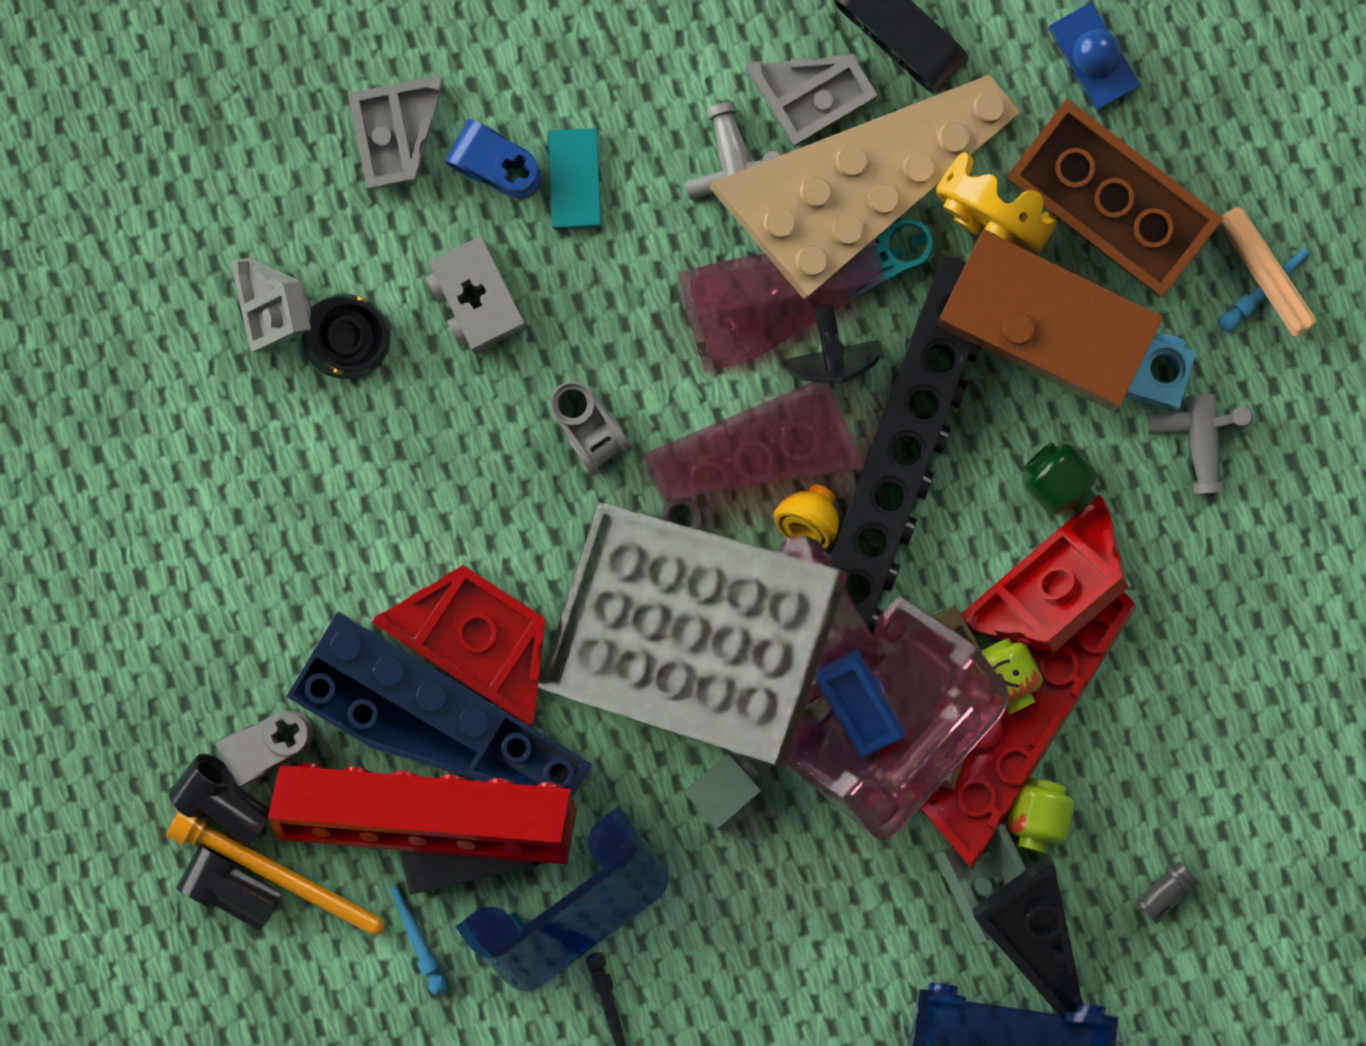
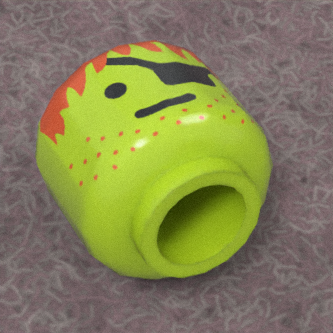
M1008 637L973 655L976 662L970 667L969 675L984 705L988 709L996 710L1005 706L1010 715L1036 702L1032 692L1040 688L1043 683V677L1025 644L1020 642L1012 644Z
M1035 778L1028 780L1027 785L1020 791L1005 820L1008 832L1019 838L1018 848L1046 854L1048 846H1060L1066 843L1075 810V803L1066 795L1067 788L1065 786Z

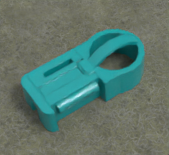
M916 219L897 221L889 229L877 236L880 241L879 243L874 241L865 246L838 270V273L851 296L861 297L901 274L924 265L930 259L934 248L932 234L925 224ZM915 226L923 230V233L909 240L912 248L915 249L928 241L927 249L918 259L902 262L897 258L909 251L903 244L891 249V239L900 228Z

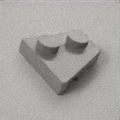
M853 54L834 55L824 59H812L811 57L794 58L791 61L772 63L755 61L746 65V71L793 148L858 111L878 97Z
M440 75L348 93L368 191L417 181L443 86Z
M252 258L231 261L251 353L269 350L311 330V308L308 299L303 294L301 281Z

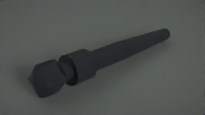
M602 952L591 953L586 958L588 970L593 972L594 978L591 979L594 991L599 993L615 1046H626L619 1014L611 990L614 988L610 973L606 974L605 972L607 965L605 956Z

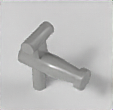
M723 102L706 109L709 120H714L718 154L723 171L686 181L685 186L690 200L713 194L708 185L714 181L781 156L776 151H769L763 156V160L750 162L747 148L733 116L737 113L734 102Z
M1216 394L1187 396V411L1148 414L1149 434L1189 431L1190 448L1198 484H1193L1194 494L1223 492V482H1218V427L1234 423L1238 426H1247L1252 421V412L1248 408L1241 406L1237 407L1232 414L1217 417Z

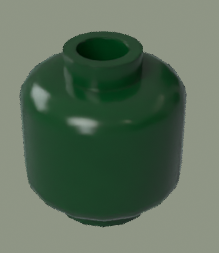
M1050 442L1039 450L1024 466V470L1028 473L1025 477L1024 487L1051 515H1060L1068 510L1076 515L1096 496L1091 491L1097 479L1096 470L1071 444L1065 443L1055 446L1053 442Z

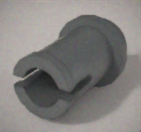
M1180 862L1173 867L1168 864L1165 867L1168 872L1146 893L1135 900L1156 924L1188 893L1193 896L1195 894L1193 889L1199 884L1197 879Z

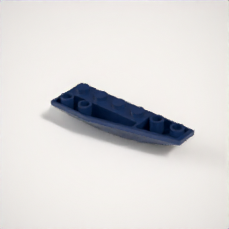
M337 611L286 696L371 748L483 782H488L494 778H502L515 784L536 786L542 782H551L570 789L573 797L592 766V763L340 611Z

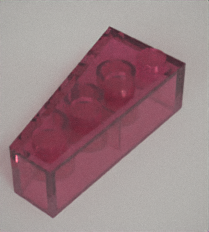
M811 382L642 455L661 500L864 468L829 383Z

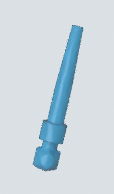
M1304 248L1285 263L1282 268L1289 276L1310 253ZM1258 286L1248 296H1242L1233 305L1234 309L1231 312H1226L1220 316L1218 325L1223 331L1231 332L1235 330L1242 318L1246 320L1257 310L1256 306L1267 297L1261 287Z
M398 885L391 887V894L420 960L417 964L422 975H427L429 979L428 988L433 995H442L448 990V982L438 971L441 968L435 954L431 955L422 932Z

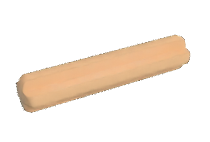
M1236 207L1226 212L1222 216L1224 219L1219 226L1290 333L1298 337L1310 331L1316 324V317L1244 209Z

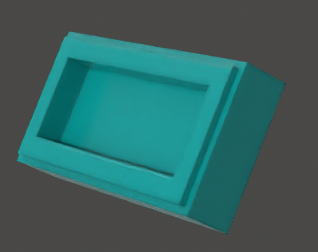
M597 128L548 130L552 229L601 227Z

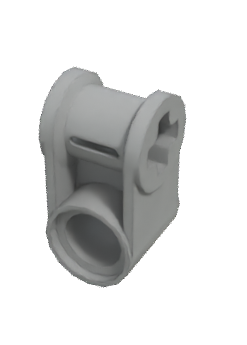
M576 381L566 382L559 385L553 392L551 411L554 418L568 436V442L592 476L599 473V466L622 450L628 453L633 449L611 415L604 411L591 390L584 384ZM576 391L585 397L587 407L581 416L568 418L560 412L558 402L560 397L566 392ZM608 437L611 438L609 442L596 451L591 452L594 446Z
M282 711L255 725H250L235 732L215 745L232 774L236 785L241 788L275 770L276 766L307 750L314 740L315 729L307 715L298 711ZM284 721L288 725L297 724L300 731L294 735L295 745L291 741L281 742L279 734L285 730L282 724Z

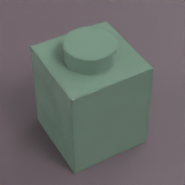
M728 753L686 789L684 793L717 830L761 791L755 782L762 776L743 754L734 760Z

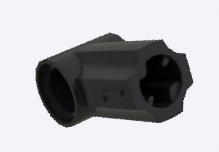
M206 753L197 755L169 791L170 801L183 815L189 818L198 817L197 819L206 817L245 847L250 846L269 821L270 809L233 783L232 774L226 764L220 759Z
M200 844L179 880L176 889L207 907L213 909L218 907L257 930L262 931L283 893L238 869L239 865Z

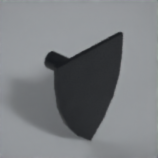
M823 304L814 308L822 351L782 360L788 374L800 380L817 383H845L872 368L881 358V347L878 340L844 347L839 337L834 305Z

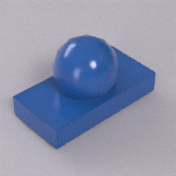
M1092 2L1049 26L1048 30L1096 112L1140 87V83L1121 53L1118 40L1109 32Z
M858 649L813 670L814 681L861 759L906 737V729L885 696L881 681L871 672Z

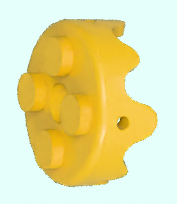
M965 152L961 153L943 175L935 190L938 198L944 203L943 208L955 216L953 222L974 235H978L981 230H985L1033 254L1040 253L1057 224L1056 217L1050 212L1046 211L1041 214L1044 202L1042 195L1037 191L1027 190L1012 203H1004L997 194V179L990 174L982 176L973 175L970 177L974 163L973 157Z

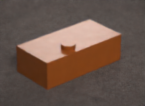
M1067 98L1006 176V180L1021 192L1027 190L1039 192L1044 200L1043 209L1053 214L1056 219L1159 298L1164 296L1224 219Z
M982 230L935 326L1104 408L1115 411L1121 406L1163 316L994 234Z

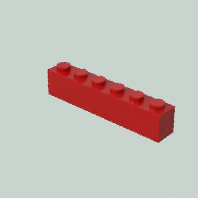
M305 762L299 763L296 766H279L268 820L277 839L284 841L567 865L577 810L571 790L551 782H542L536 786L515 784L502 778H494L488 782L466 780L461 776L453 774L434 778L421 777L404 770L385 774L373 773L367 769L355 766L346 767L344 770L324 769L319 765Z

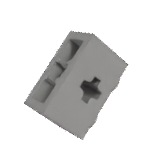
M481 236L428 261L433 274L425 278L438 304L447 300L455 315L447 323L459 347L469 344L475 354L526 329L525 323ZM473 285L477 292L486 291L480 297L482 306L473 309L470 303L462 305L460 301L466 298L464 289Z

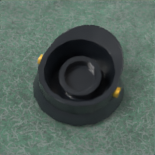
M338 294L325 298L312 306L311 330L302 334V344L307 358L314 367L327 376L355 379L367 376L381 366L389 352L391 332L386 317L374 304L356 295Z

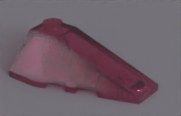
M876 238L804 299L765 253L677 272L687 319L705 372L748 363L766 354L768 350L791 336L794 337L805 330L806 327L816 322L814 311L816 306L833 304L836 311L885 281Z

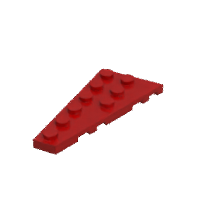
M1125 592L1111 602L1054 653L1027 646L1043 677V683L1040 688L1032 692L1036 702L1010 715L1005 706L996 710L988 709L984 705L970 677L930 710L931 712L968 723L973 734L954 790L940 786L938 792H933L920 788L910 782L912 777L906 774L903 763L918 721L906 730L905 738L887 746L876 755L972 870L1135 611V603ZM932 743L927 747L925 755L930 758H936L942 753L943 746Z

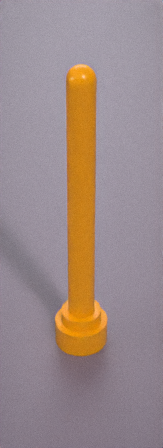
M178 811L169 827L166 837L182 846L186 842L192 846L199 843L371 935H379L385 929V922L381 917L207 825L208 820L205 818H189Z

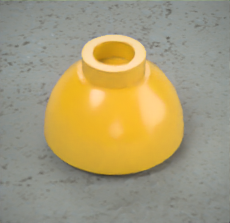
M814 484L810 486L808 491H799L789 495L773 512V518L779 531L790 541L811 550L829 549L834 546L838 537L839 517L834 507L836 496L824 486Z

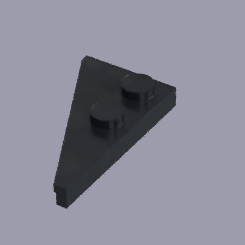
M1047 854L973 908L972 911L975 920L1077 1037L1080 1038L1087 1033L1085 1028L1087 1026L1086 1015L1053 858Z

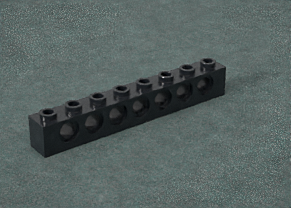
M944 254L939 260L805 625L859 645L862 644L865 635L874 638L884 612L875 608L882 589L891 592L901 566L892 562L899 543L908 546L917 523V518L909 516L915 498L925 500L934 477L933 472L926 470L932 452L942 454L951 431L950 426L943 424L949 406L959 408L968 385V381L960 378L966 360L975 363L981 347L935 326L966 262ZM934 348L947 350L953 360L952 368L945 373L934 372L927 365V352ZM924 393L932 397L936 405L935 414L928 419H920L914 416L909 408V401L913 395ZM900 439L913 441L919 449L918 460L911 465L898 463L892 454L893 444ZM885 484L897 487L902 494L901 506L894 511L881 509L875 500V493L878 487ZM874 530L883 536L885 550L880 556L868 557L860 551L858 539L864 531ZM859 576L865 580L868 585V596L863 602L854 604L844 599L841 593V584L845 578Z

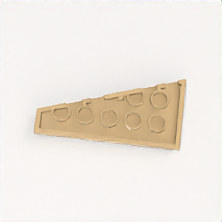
M987 75L714 181L708 187L804 299L936 186L961 153L973 154L1018 115L1020 111L993 78Z

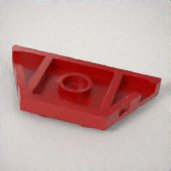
M1097 495L1081 512L1074 515L963 611L961 615L970 631L1001 640L1009 637L1013 643L1020 642L1029 647L1054 653L1128 589L1110 509L1104 499Z
M462 565L435 583L424 587L406 600L378 614L371 623L527 725L531 726L535 720L546 619L466 566Z

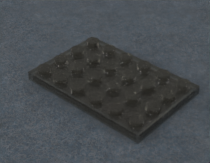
M599 502L538 689L786 768L849 574L839 569Z

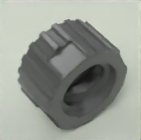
M674 498L672 501H668L664 505V509L661 510V527H663L664 533L666 532L667 536L672 537L673 540L677 539L680 542L682 540L688 541L700 532L701 524L704 521L702 518L703 512L700 510V506L695 501L690 500V498ZM678 508L687 509L693 515V523L686 530H676L670 522L672 512Z

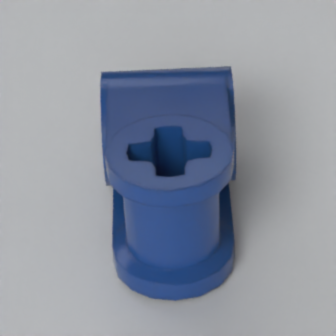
M469 118L444 161L463 175L477 182H483L516 199H523L533 195L541 183V171L534 156L529 151L510 142L484 124ZM523 163L528 177L526 179L518 177L514 183H511L507 170L509 167L518 169Z

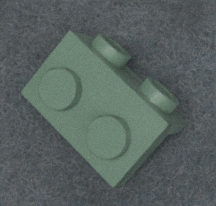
M1002 823L973 870L952 846L934 855L976 944L987 942L992 938L975 920L972 909L1026 870L1019 856L1016 841Z

